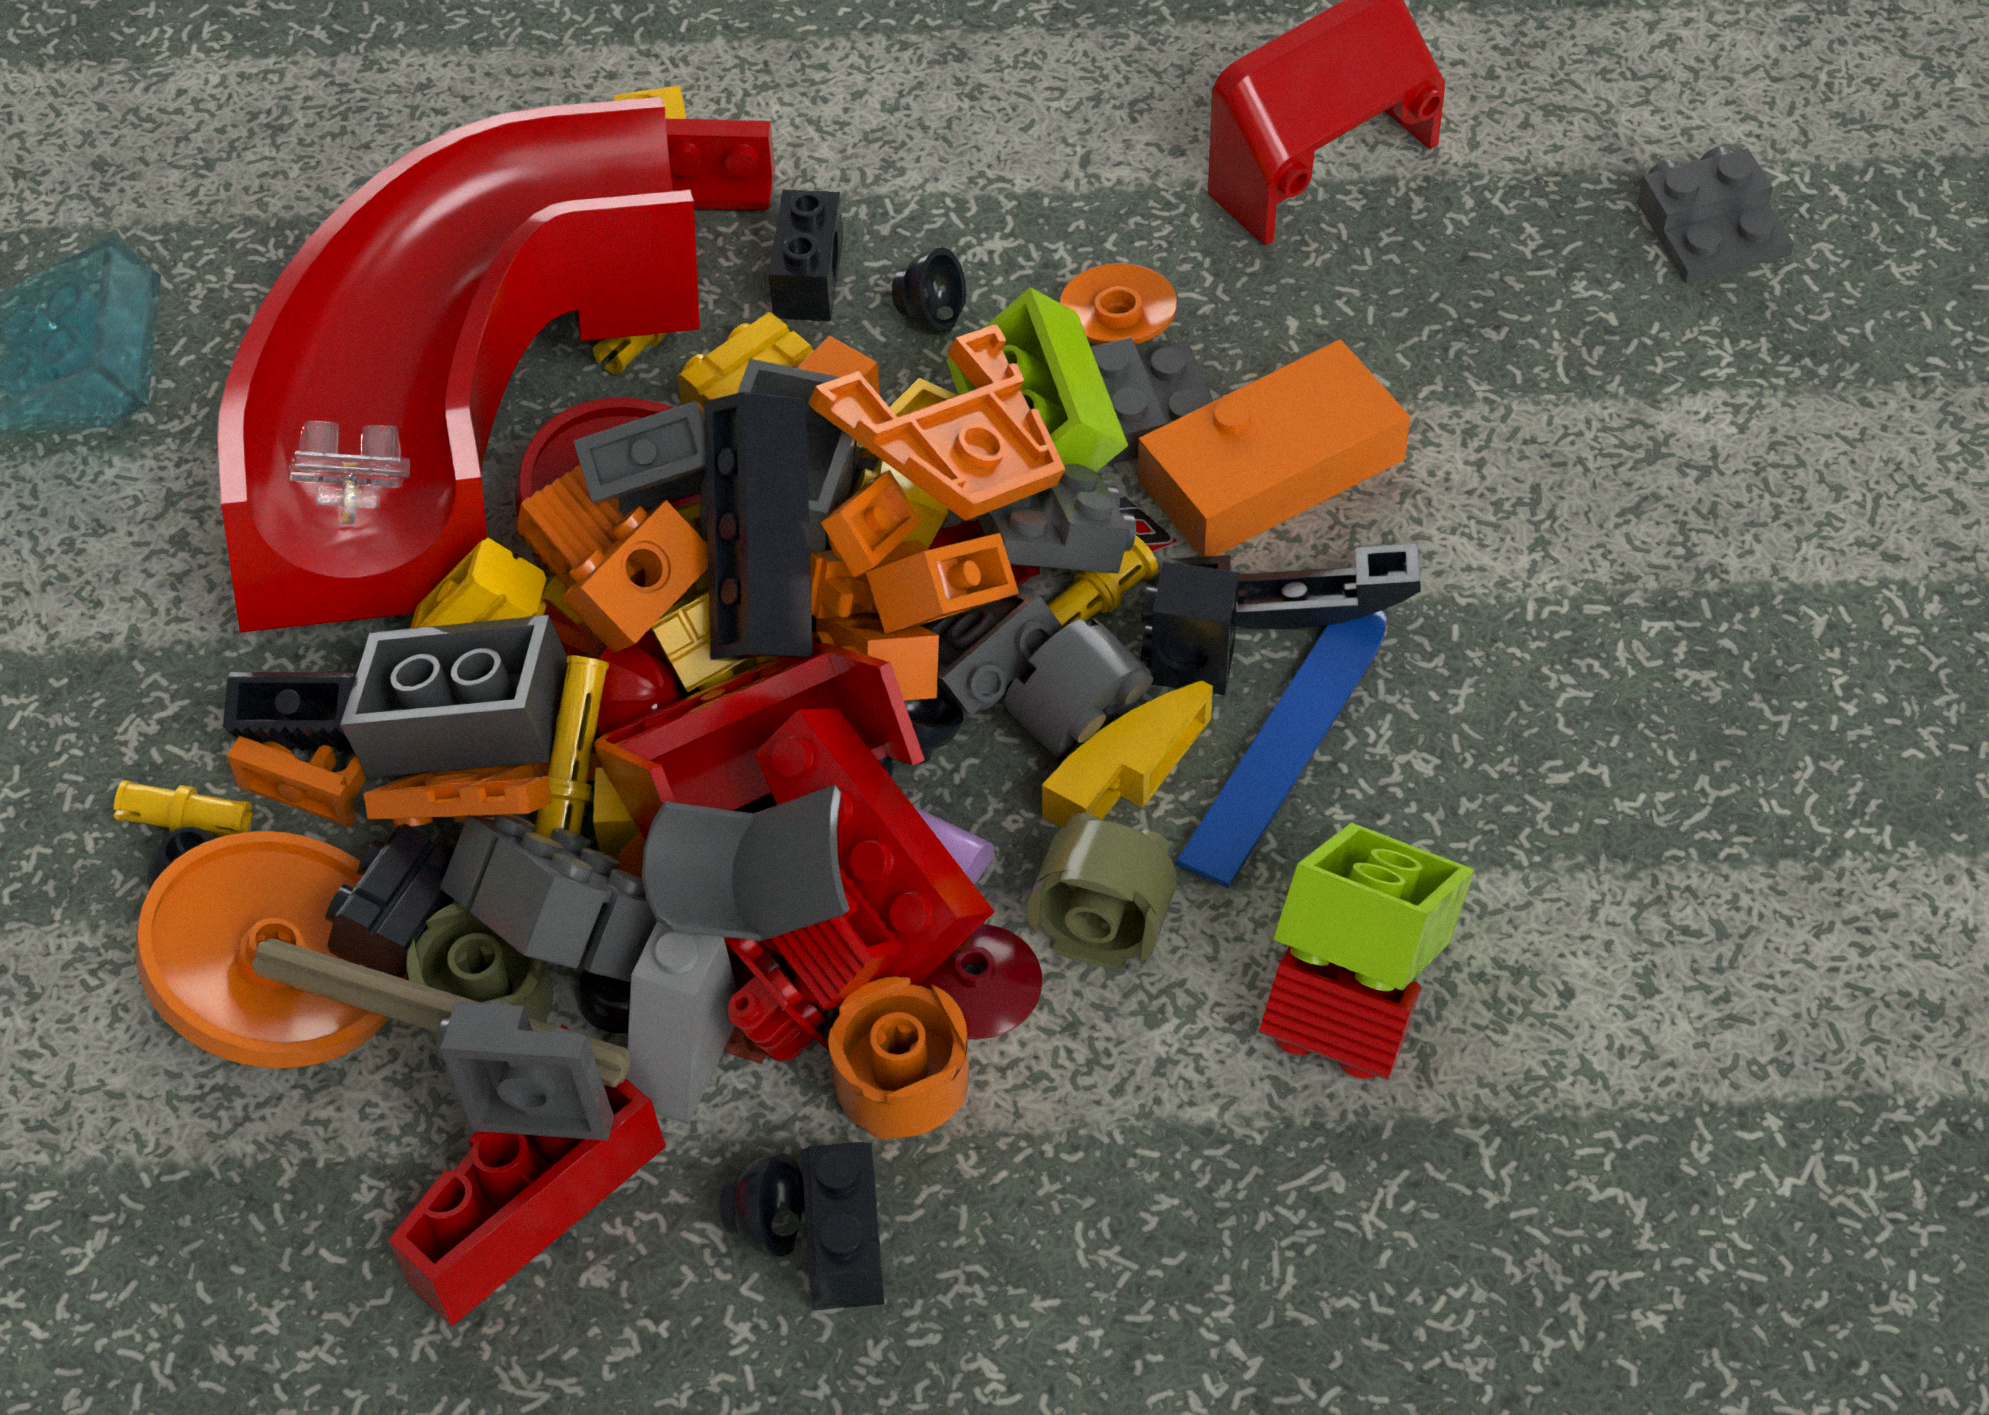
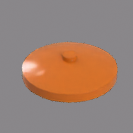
M251 831L219 837L202 843L178 857L164 869L147 893L141 908L136 932L135 958L137 971L145 993L156 1011L176 1032L196 1046L221 1058L250 1066L264 1068L311 1066L333 1060L360 1047L385 1025L389 1017L259 977L252 969L256 947L260 942H266L272 938L342 959L330 953L329 947H327L333 923L325 920V915L339 888L343 884L355 888L362 876L357 874L360 861L343 850L323 841L303 835L275 831ZM406 971V973L404 974V976L402 977L403 979H406V978H407V975H408L407 971Z

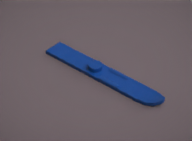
M1383 610L1358 619L1330 624L1325 628L1179 855L1177 866L1228 889L1231 887L1375 658L1385 635L1387 618Z

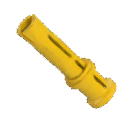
M1135 536L1131 550L1124 551L1119 574L1076 570L1074 583L1048 603L1047 606L1063 627L1080 619L1086 622L1099 611L1102 613L1112 612L1121 604V596L1140 580L1150 581L1157 575L1158 564L1156 558L1144 541ZM1028 669L1020 673L1017 678L1022 677Z
M567 656L566 662L568 664L548 770L552 803L538 809L534 832L551 836L553 829L557 827L579 835L581 834L585 806L588 803H592L594 798L592 785L586 784L598 724L597 720L606 670L609 668V663L606 661L582 656Z

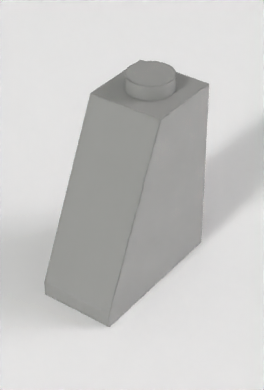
M657 921L631 974L627 1048L631 1053V1062L626 1079L651 1099L656 1114L688 1125L735 1029V1025L728 1018L727 1007L730 998L737 992V987L724 937L672 931L659 921Z

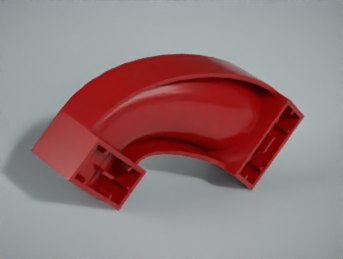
M662 97L546 106L502 113L458 127L413 149L377 173L340 204L307 239L280 274L255 314L239 346L227 377L219 409L217 440L221 508L240 633L414 614L417 605L482 539L485 540L487 538L481 474L493 422L507 384L522 354L534 337L555 318L564 313L574 311L581 341L700 330L694 200L691 190L673 191L665 106ZM352 462L355 468L346 471L397 475V487L370 485L369 478L368 485L321 482V474L318 482L292 480V468L341 471V464ZM339 484L352 485L351 517L338 516Z

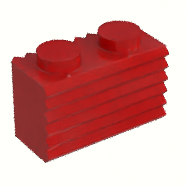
M839 867L841 880L850 908L844 915L761 941L768 948L781 954L796 974L794 980L797 989L807 1000L819 1004L823 1011L841 1006L848 995L863 985L874 981L903 950V943L895 940L894 932L886 928V922L878 918V912L870 908V901L862 898V891L854 887V880L846 877V870Z
M1289 946L1276 971L1259 1033L1274 1038L1277 1046L1286 1052L1296 1055H1307L1313 1052L1335 1060L1343 1071L1354 1077L1370 1079L1378 1076L1389 1080L1401 1053L1422 988L1418 982H1410L1403 990L1394 988L1392 991L1376 990L1358 982L1354 977V971L1331 962L1329 965L1319 966L1296 958L1291 954V947Z

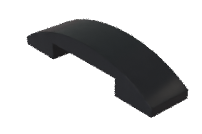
M1418 543L1355 547L1356 567L1239 574L1236 626L1261 629L1318 627L1365 617L1401 603L1421 591ZM1230 555L1168 559V562L1232 571Z

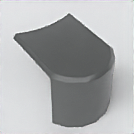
M832 785L756 813L665 801L651 823L643 853L642 879L646 900L657 921L670 930L677 932L763 941L844 915L850 908L843 889L837 851V825L841 791L836 785Z

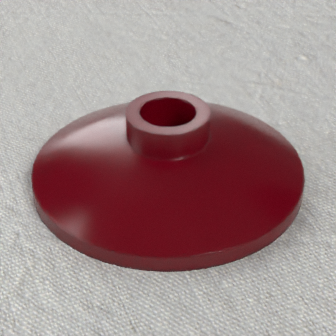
M982 924L918 986L932 990V985L944 990L953 998L962 1011L967 1027V1039H987L1011 1031L1024 1022L1032 1013L1042 991V970L1037 956L1023 939L1004 928ZM972 964H980L986 968V971L979 975H970L964 969Z

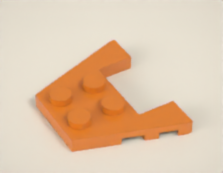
M996 324L956 337L947 354L977 388L976 390L898 417L858 371L815 386L808 402L813 410L965 521L1057 486L1065 471L1062 460L1038 409H1029L1020 389L1025 380L1018 365L1008 363L1002 350L1006 339Z
M593 748V753H591L587 781L595 780V768H602L595 748ZM550 761L410 774L364 793L367 820L392 819L393 827L397 828L398 825L401 826L404 823L410 827L433 822V817L454 816L455 822H466L468 816L490 818L494 815L531 813L552 803L548 778Z

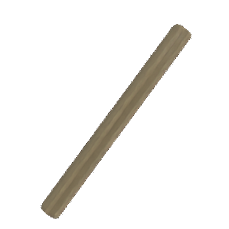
M274 938L268 939L266 942H260L255 949L252 969L259 977L437 1033L441 1021L444 1018L451 1017L455 1002L480 1003ZM528 1018L533 1031L545 1032L550 1029H563ZM587 1036L603 1085L616 1087L619 1083H623L629 1072L631 1053L625 1047Z

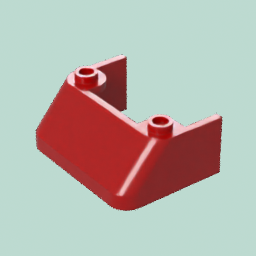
M1343 0L1234 61L1217 78L1212 90L1208 195L1264 246L1274 241L1276 205L1287 198L1298 196L1309 185L1312 178L1314 151L1383 111L1429 150L1438 145L1445 81L1404 0Z
M828 643L812 644L813 652L810 657H776L616 728L598 738L594 743V747L605 774L645 841L651 823L665 801L733 811L772 793L755 753L797 709L838 708L878 761L888 756L914 766L925 761L891 662Z

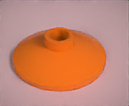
M1128 263L1105 264L1085 270L1075 276L1065 286L1060 297L1062 305L1078 313L1088 342L1097 345L1132 337L1135 345L1149 341L1160 335L1170 326L1177 311L1175 290L1164 276L1147 267Z

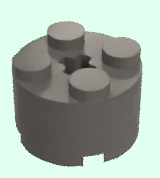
M1092 618L1091 626L1083 619H1080L1061 629L1034 653L1028 661L1036 668V671L1025 685L1017 677L1014 679L1007 691L1004 705L1006 710L1049 753L1062 763L1099 730L1130 710L1143 705L1141 699L1151 686L1153 677L1150 670L1098 619Z

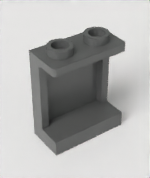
M697 401L573 440L591 501L596 505L618 498L619 511L626 516L638 505L647 511L665 500L673 503L701 494V486L706 475L704 408Z

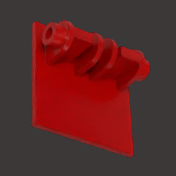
M724 937L725 941L755 975L730 998L727 1007L729 1020L737 1028L741 1029L758 1047L762 1048L770 1058L778 1062L792 1060L815 1039L829 1051L828 1040L818 1029L827 1019L815 1004L807 1000L786 977L788 973L774 956L756 940Z

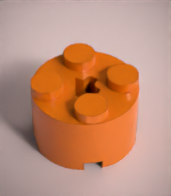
M897 976L871 981L846 997L839 1007V1015L833 1027L830 1028L828 1038L834 1091L838 1103L845 1114L854 1123L867 1130L870 1135L880 1139L922 1135L948 1121L965 1102L969 1085L967 1027L962 1011L953 998L944 990L932 985L931 990L911 984L910 978Z

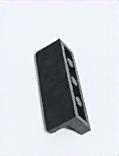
M740 392L704 401L710 659L736 661L761 656L810 657L813 652L806 403L801 398L752 392Z

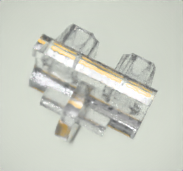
M306 421L302 428L298 451L294 453L289 461L288 481L339 484V488L317 486L315 497L316 505L338 506L339 524L353 525L357 507L379 509L380 490L358 489V486L401 488L403 479L409 478L410 459L401 458L397 427L382 425L364 426L361 429L360 455L338 454L339 424L325 421Z

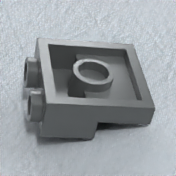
M1715 147L1707 151L1700 161L1678 166L1673 160H1665L1654 165L1647 174L1643 175L1637 204L1685 283L1780 259L1792 254L1794 242L1769 204L1773 187L1748 148L1730 152L1727 147Z
M1132 337L1091 346L1128 443V447L1108 462L1109 465L1137 459L1140 437L1213 402L1188 340L1137 351Z
M1078 464L1064 465L1065 471L1057 486L977 516L986 536L997 533L1001 534L1010 564L1119 574L1124 551L1131 550L1136 536L1134 515L1121 513L1119 510L1120 493L1118 487L1105 485L1099 473Z
M1017 583L1019 591L1017 595L962 614L936 620L926 628L939 635L937 687L945 698L949 699L954 705L970 716L977 711L986 710L995 705L1005 695L1007 685L1025 669L1035 668L1028 660L1046 641L1064 628L1039 594Z
M488 1001L483 1004L455 1002L451 1017L444 1018L440 1023L437 1034V1053L439 1059L446 1062L453 1080L455 1100L462 1103L472 1131L608 1141L614 1121V1114L587 1035L574 1034L563 1029H550L545 1032L533 1031L524 1006H512L501 1001Z

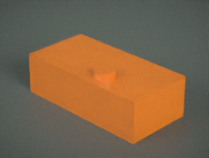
M1339 339L1140 437L1138 443V482L1200 557L1217 556L1404 461L1410 415L1344 342Z

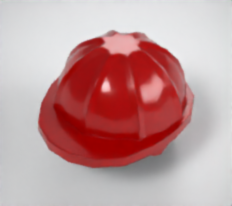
M647 631L636 644L619 652L613 653L607 647L598 654L596 659L608 662L609 668L606 670L597 720L598 724L594 738L598 739L616 728L680 700L682 694L679 691L678 679L651 631Z

